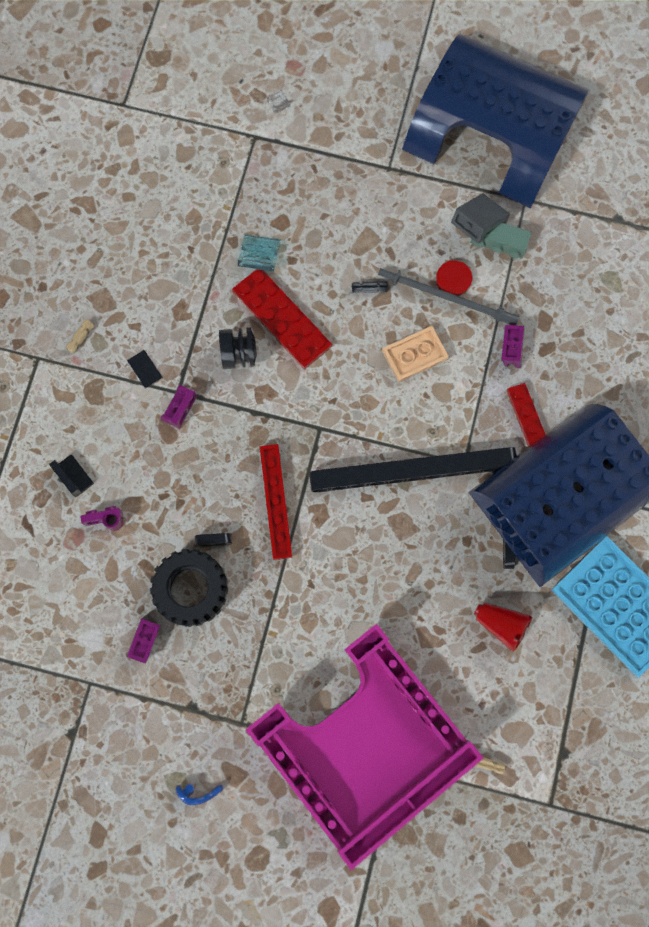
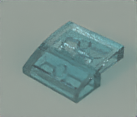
M244 235L238 258V266L274 272L280 239Z

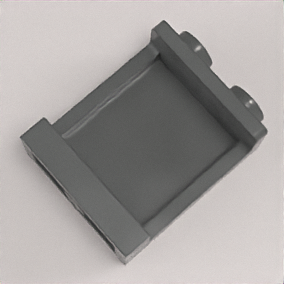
M482 193L456 208L451 223L479 244L483 241L488 231L501 223L506 224L510 213Z

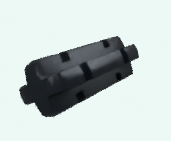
M386 281L380 283H352V293H360V291L362 293H377V291L386 293L388 290Z

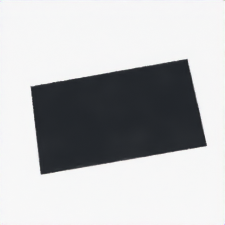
M145 350L127 360L145 388L163 378Z

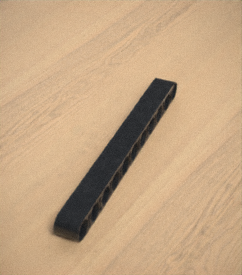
M515 447L315 470L309 472L311 492L335 491L498 471L517 457Z

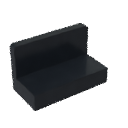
M69 455L60 463L54 460L49 464L74 497H78L94 484L73 455Z

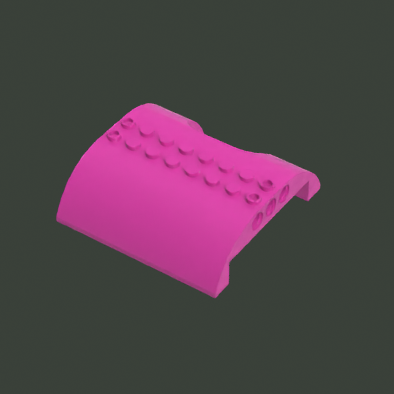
M377 623L344 649L360 674V685L358 691L326 719L315 726L306 727L294 721L280 703H277L245 729L255 744L262 748L337 848V853L351 871L484 759L471 741L466 740L388 642L389 638Z

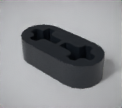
M230 533L195 536V546L197 547L232 544V534Z
M503 540V569H514L515 554Z

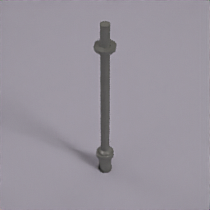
M380 268L378 272L379 276L393 280L394 286L398 282L493 316L498 323L501 321L509 325H516L519 315L506 312L503 308L495 310L401 276V270H398L396 274Z

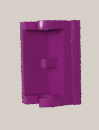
M505 325L501 361H503L506 367H508V364H514L515 368H521L525 335L524 326Z
M179 385L168 408L162 414L161 420L180 429L197 398L195 391Z
M140 619L126 657L146 664L160 625Z

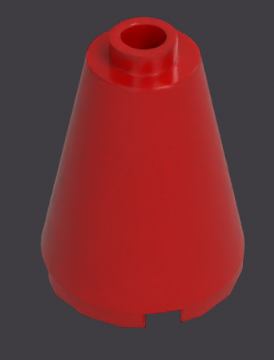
M486 602L483 605L479 604L474 612L476 620L513 652L521 643L525 631L529 628L533 618L528 614Z

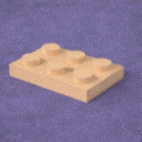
M433 326L382 348V352L398 383L449 359Z

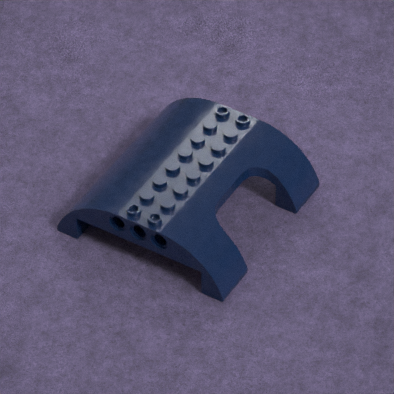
M460 33L449 46L421 98L408 129L402 150L434 164L442 150L443 141L448 132L454 127L461 125L471 127L502 141L509 147L512 161L498 194L531 209L589 93V89Z

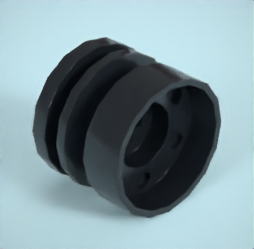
M246 327L247 336H243L242 328H239L238 337H234L232 329L219 330L223 370L236 368L238 359L241 360L243 368L246 367V359L248 358L250 367L255 366L257 349L251 327Z

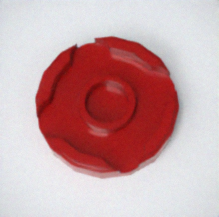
M457 260L443 263L436 275V285L438 288L456 296L466 293L473 280L470 268L465 263Z

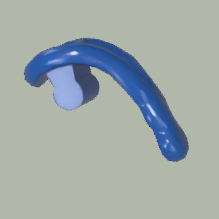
M188 784L184 790H181V785H177L176 793L185 804L199 805L221 793L224 787L219 785L210 793L199 798H189L194 793V787L191 784Z

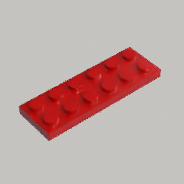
M260 266L232 288V292L304 370L332 347V343Z

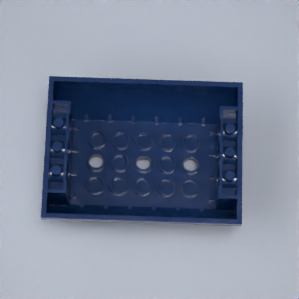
M589 404L468 493L537 585L542 587L649 503V455L613 409L599 404ZM604 460L611 466L610 470L604 467ZM574 482H578L581 484V492H576L574 490ZM544 505L551 507L552 513L550 516L544 514Z

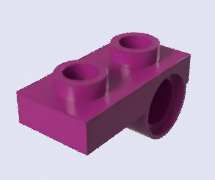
M116 506L106 507L105 511L100 512L90 510L85 512L86 515L80 516L81 523L84 526L103 523L111 531L119 530L123 525L124 519L123 511L120 508H116ZM111 517H117L114 525L108 524Z

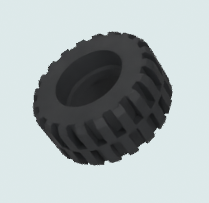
M182 549V552L177 553L175 551L170 553L171 556L168 558L164 557L161 560L162 564L154 569L155 575L151 576L150 582L152 587L150 588V594L153 597V605L156 606L157 611L165 619L177 625L185 627L200 626L204 622L211 621L216 614L218 615L221 612V607L225 605L227 600L228 581L224 570L215 559L207 553L200 552V550ZM185 570L199 571L205 576L208 583L206 597L202 602L191 607L178 604L171 593L174 579Z

